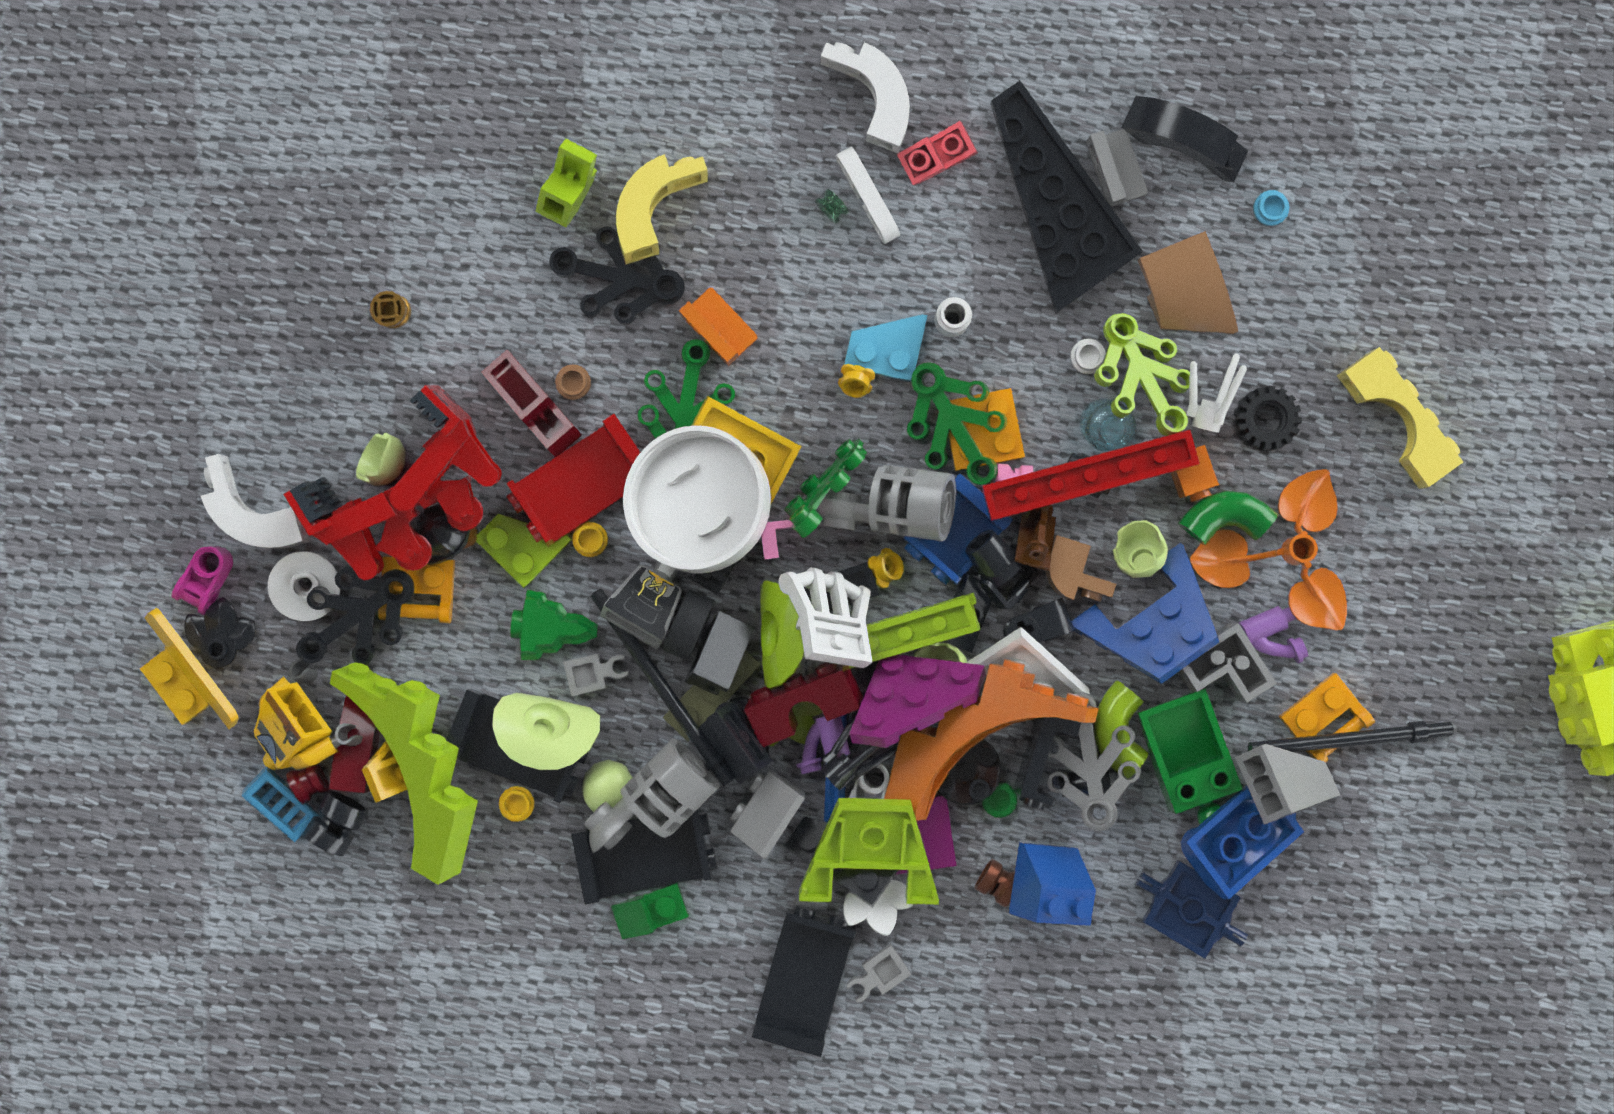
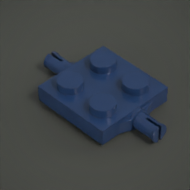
M1179 860L1176 861L1169 875L1161 883L1145 874V872L1140 874L1139 877L1151 885L1146 884L1140 879H1137L1136 885L1153 894L1152 903L1142 919L1147 925L1206 959L1214 943L1222 937L1227 938L1239 947L1245 943L1233 934L1238 935L1244 940L1247 939L1248 934L1230 924L1232 913L1241 899L1238 895L1234 894L1230 899H1222L1204 883L1193 868Z

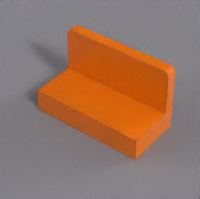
M711 287L692 304L688 301L679 310L681 317L728 366L758 338L757 334Z

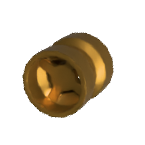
M383 291L372 299L370 313L378 324L396 329L404 326L410 319L411 306L405 297L392 291Z

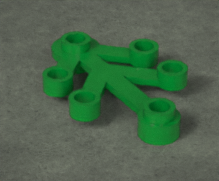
M699 339L688 341L683 346L681 352L682 360L686 364L679 403L666 386V379L661 371L651 370L644 378L645 387L649 391L654 392L675 423L674 429L691 426L704 402L703 400L693 407L700 367L704 366L710 357L708 345ZM692 347H699L702 350L703 355L700 359L696 360L690 357L689 350ZM651 375H658L661 378V385L658 387L650 386L648 378ZM723 383L718 385L709 397L724 405H728L734 400L735 391L731 385ZM721 388L728 389L731 393L730 399L727 401L720 400L717 395L718 390ZM648 404L639 409L637 415L639 422L643 426H647L655 439L667 432L658 420L659 412L655 406ZM646 409L652 410L655 414V419L651 422H645L641 417L642 412Z
M927 362L920 364L913 371L911 377L912 387L918 394L913 418L907 425V433L911 438L919 440L929 435L930 425L926 419L931 402L933 401L939 414L931 448L925 455L926 465L935 470L942 469L947 465L948 455L945 449L949 432L951 431L969 461L967 466L968 478L977 485H986L993 482L998 472L995 461L989 457H983L962 421L985 426L990 432H1001L1007 425L1005 414L1000 411H990L988 413L954 405L944 392L964 394L973 402H982L989 395L987 384L982 381L966 382L946 377L943 368L935 363ZM928 374H933L935 377V383L931 387L926 386L924 381ZM975 385H980L983 389V393L979 398H975L972 395V388ZM993 415H998L1001 419V424L998 428H993L990 425V419ZM918 422L922 423L924 427L923 433L919 436L913 432V426ZM935 452H938L942 457L941 463L937 466L931 461V456ZM981 464H986L989 467L990 471L986 477L980 476L978 472Z
M848 439L843 442L835 451L837 456L835 462L819 477L812 474L800 485L799 489L806 497L802 499L800 496H796L784 508V511L790 516L789 520L793 523L792 529L801 538L807 537L821 523L823 517L816 509L829 490L832 489L834 493H837L850 481L851 478L843 469L852 471L864 460L867 451L862 447L864 443L860 439L853 442Z

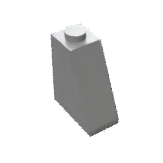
M1268 744L1261 745L1235 757L1264 825L1340 796L1328 766L1324 761Z

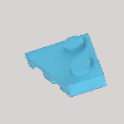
M922 314L852 331L844 364L859 365L872 369L877 375L911 382L913 371L916 369L928 315Z

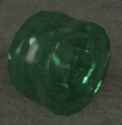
M830 189L825 191L824 198H817L815 200L819 209L834 224L839 222L841 214L846 215L849 213L846 205Z

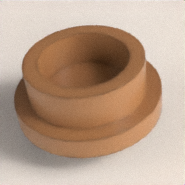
M567 365L558 372L555 384L558 392L564 398L578 400L589 392L591 378L583 367Z

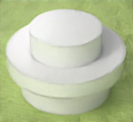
M1083 339L1072 348L1070 354L1071 363L1078 372L1093 374L1103 364L1106 352L1098 341Z

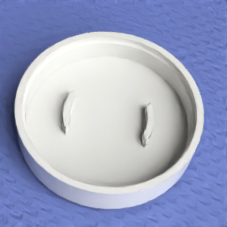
M686 426L673 429L657 437L637 456L625 482L623 507L625 519L633 538L649 556L679 571L708 573L721 570L736 563L755 546L769 518L771 493L769 481L761 462L742 442L720 429L708 426Z

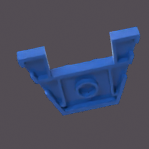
M1181 542L1168 551L1166 562L1160 569L1175 588L1118 629H1115L1096 604L1071 621L1076 633L1081 636L1085 635L1099 647L1118 655L1124 662L1160 684L1219 643L1218 635L1185 547Z

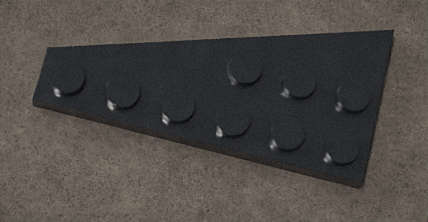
M1019 80L991 100L990 105L1055 314H1057L1136 258L1143 250Z

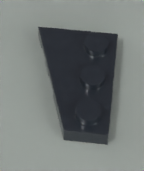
M804 816L785 843V848L810 865L827 823ZM834 868L833 881L873 908L898 870Z

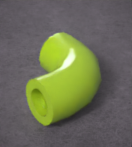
M1118 680L1108 689L1098 706L1099 710L1093 731L1100 754L1103 753L1112 741L1114 730L1122 725L1129 726L1132 716L1143 704L1141 698ZM1120 730L1117 738L1121 743H1128L1130 735L1127 731ZM1134 741L1129 747L1122 750L1111 765V768L1118 773L1119 767L1126 761H1134L1141 768L1149 753ZM1125 766L1123 769V774L1128 779L1136 773L1132 766Z

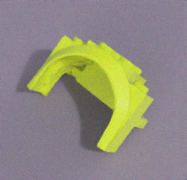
M1614 620L1551 637L1554 645L1552 654L1557 665L1555 673L1548 675L1550 682L1549 695L1554 702L1559 718L1558 728L1563 738H1565L1566 744H1575L1582 749L1580 754L1581 761L1588 770L1589 775L1609 776L1614 774ZM1600 655L1603 658L1604 664L1593 667L1597 657Z

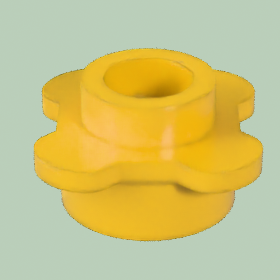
M844 364L841 367L843 376L838 380V385L846 395L859 398L872 391L870 383L871 380L875 379V372L872 369L859 365L853 366L852 364Z
M883 548L881 554L871 556L868 559V567L872 570V574L880 588H887L891 581L901 579L904 571L903 561L890 548Z

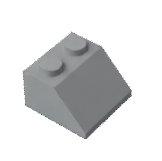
M770 769L766 775L759 772L748 789L753 793L747 805L740 802L729 818V821L734 823L730 832L764 859L767 858L805 799V792Z

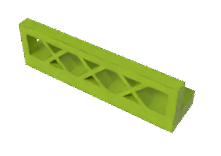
M974 592L866 624L872 662L979 631L980 626L973 606L977 603Z

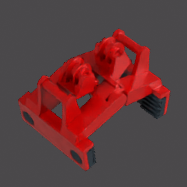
M425 385L410 400L412 404L419 402L416 406L418 410L425 408L422 412L424 416L431 414L428 418L430 422L437 420L434 424L436 428L440 427L443 423L445 425L441 431L438 430L423 445L426 450L394 487L365 501L360 497L344 505L335 504L339 499L338 497L332 499L331 496L335 492L334 490L327 491L331 486L330 484H323V482L327 481L325 477L313 482L301 483L283 494L309 536L313 535L326 545L331 544L353 568L357 576L363 580H370L383 571L385 562L379 553L380 551L394 557L399 566L406 570H419L429 562L432 556L430 542L424 536L419 535L410 525L420 514L416 509L417 506L421 505L423 509H426L439 502L446 513L449 524L455 529L468 531L476 527L483 517V507L481 502L474 497L471 485L472 480L469 475L485 487L493 486L502 477L501 468L493 461L477 438L472 418L440 386ZM453 464L468 474V476L461 480H442ZM386 520L381 541L376 545L370 526Z

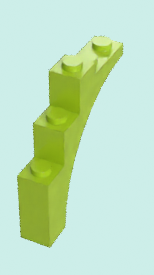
M351 663L332 671L329 684L348 696L369 716L385 738L400 767L408 790L413 815L414 848L411 869L437 885L460 874L478 800L465 794L461 788L450 785L459 748L446 741L443 736L432 733L440 695L428 689L424 683L411 680L397 685L395 681L381 677L369 670L368 666L361 663Z

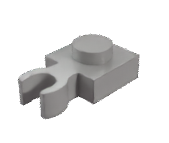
M599 653L563 662L571 696L607 688L605 677H626L629 671L617 673L613 668L614 662L625 659V656H613L606 663L602 664Z
M890 943L862 963L863 968L867 972L866 974L852 977L848 980L846 986L849 989L854 984H861L864 987V991L855 997L856 1002H862L869 996L873 988L877 987L883 995L912 974Z

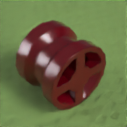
M319 764L302 768L299 771L293 769L286 774L292 792L302 804L310 801L312 795L316 793L323 794L330 790L329 782Z

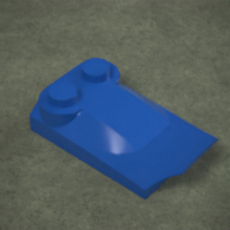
M1246 785L1243 790L1236 793L1198 827L1187 830L1180 843L1184 856L1204 883L1222 899H1230L1303 834L1304 830L1296 820V813L1264 825L1249 788Z

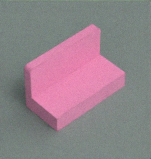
M790 520L767 522L761 535L764 560L779 558L776 530L792 529L793 523Z

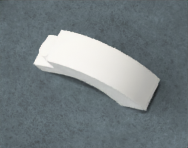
M836 42L834 45L826 43L821 54V65L857 78L868 87L873 95L875 113L866 135V142L899 153L907 130L910 108L907 87L899 70L884 53L865 42L859 55L855 54V50L846 44Z
M216 454L205 458L207 467L204 468L205 480L208 486L214 489V492L202 495L201 499L212 520L226 534L242 543L263 548H290L310 542L306 530L291 507L273 513L259 514L244 504L238 494L228 456Z

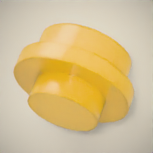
M586 522L574 531L572 537L573 546L579 554L585 557H596L607 547V532L601 525L595 522Z
M510 787L500 796V812L510 821H523L534 810V797L525 787Z

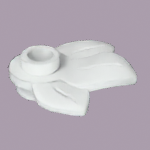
M891 880L873 908L849 892L844 900L843 913L849 926L856 925L866 919L867 924L875 932L888 936L895 927L897 910L908 909L913 904H906V885L900 881Z

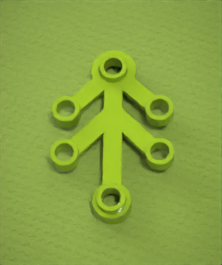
M1121 313L1110 316L1103 327V333L1109 342L1103 364L1094 374L1095 381L1102 387H1109L1117 380L1119 372L1116 367L1122 350L1129 361L1120 394L1111 403L1112 413L1119 418H1125L1134 410V396L1140 382L1157 414L1156 427L1158 431L1164 436L1182 432L1188 424V417L1185 411L1178 406H1169L1154 378L1157 377L1169 382L1171 389L1177 393H1184L1189 389L1190 372L1188 370H1177L1162 364L1169 362L1176 355V344L1170 339H1159L1138 330L1136 320L1129 314ZM1115 328L1121 329L1124 336L1120 335ZM1138 346L1153 351L1157 361L1143 356ZM1161 346L1167 347L1170 354H1164L1161 351ZM1102 371H1107L1111 375V379H1106L1102 375ZM1177 377L1183 378L1186 382V385H1181L1178 382ZM1118 401L1124 402L1127 405V410L1121 409ZM1165 420H1169L1173 424V428H1170L1165 423Z

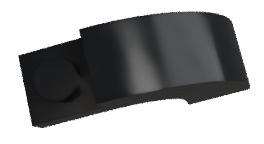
M1135 96L1121 127L1143 144L1170 148L1195 159L1226 182L1235 181L1248 153V150L1236 141L1238 135L1226 126L1195 110L1162 99Z

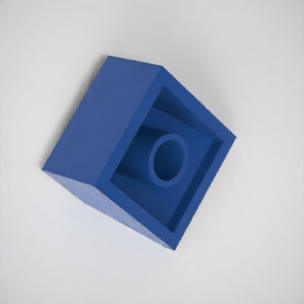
M1019 842L1009 914L1036 923L1091 926L1096 889L1078 848Z

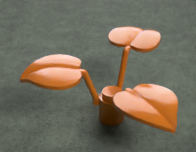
M1322 469L1305 473L1292 480L1282 490L1278 499V512L1284 520L1296 522L1294 530L1298 535L1285 540L1280 549L1247 555L1248 545L1246 540L1233 530L1222 529L1218 530L1206 545L1200 543L1189 558L1193 570L1204 581L1220 588H1234L1242 585L1249 579L1250 568L1247 562L1282 556L1288 564L1302 566L1300 576L1303 581L1294 584L1288 596V604L1293 616L1301 623L1311 627L1335 631L1344 628L1347 616V600L1341 580L1334 572L1326 568L1316 569L1308 576V569L1312 566L1310 561L1316 557L1318 546L1315 539L1308 535L1307 531L1319 532L1328 528L1334 522L1337 514V498L1331 483L1329 470Z

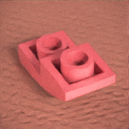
M959 121L931 138L926 137L899 152L897 156L914 186L976 155L978 152L963 123Z

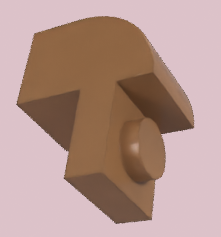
M1056 535L1053 539L1050 569L1046 571L1048 582L1053 590L1067 600L1075 599L1077 589H1082V597L1101 602L1102 597L1112 598L1116 587L1115 583L1083 573L1091 546Z

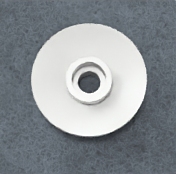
M299 551L288 554L275 564L269 575L268 594L270 600L280 613L290 619L297 621L319 619L332 609H312L307 603V596L317 586L327 588L331 594L340 595V588L335 584L337 570L329 560L314 552ZM302 578L310 579L312 587L303 589L299 585V580ZM319 593L313 594L316 602H325L323 595Z

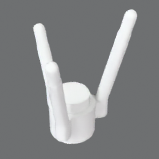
M1234 354L1216 401L1202 399L1201 405H1197V363L1195 361L1190 363L1189 407L1186 415L1194 417L1191 426L1219 433L1226 413L1247 370L1245 365L1240 366L1233 379L1240 359L1239 354Z

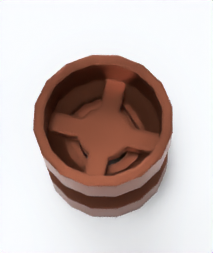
M992 858L982 871L974 888L982 894H991L995 897L998 904L1007 907L1011 900L1015 872H1007L1003 869L1000 862Z

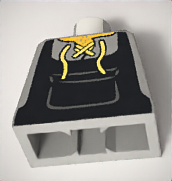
M658 562L654 571L639 565L605 602L600 616L658 650L667 633L682 593V589L672 583L678 570L661 562Z

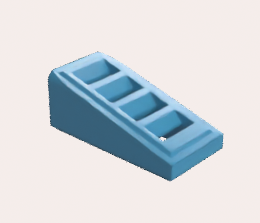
M265 767L242 791L241 796L294 842L304 833L312 817L320 816L308 803L302 804L295 797L290 786L268 767ZM267 782L273 785L261 798L256 794ZM278 791L283 794L282 798L271 808L267 803ZM291 801L294 806L281 818L277 813ZM301 810L306 815L292 828L287 823Z

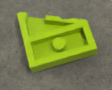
M497 514L477 535L476 542L523 588H526L572 541L569 536H564L548 547L544 540L538 543L535 541L525 526L528 523Z

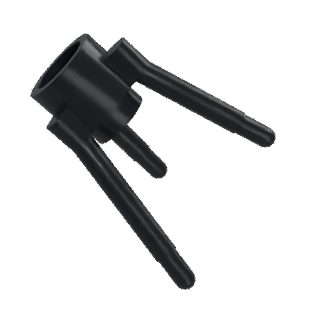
M859 709L855 711L832 749L822 758L827 764L820 769L821 772L839 791L846 785L849 787L859 777L894 756L898 748L897 746L891 748L859 769L857 766L879 747H867L852 761L845 753L838 757L837 754L850 736L849 733Z

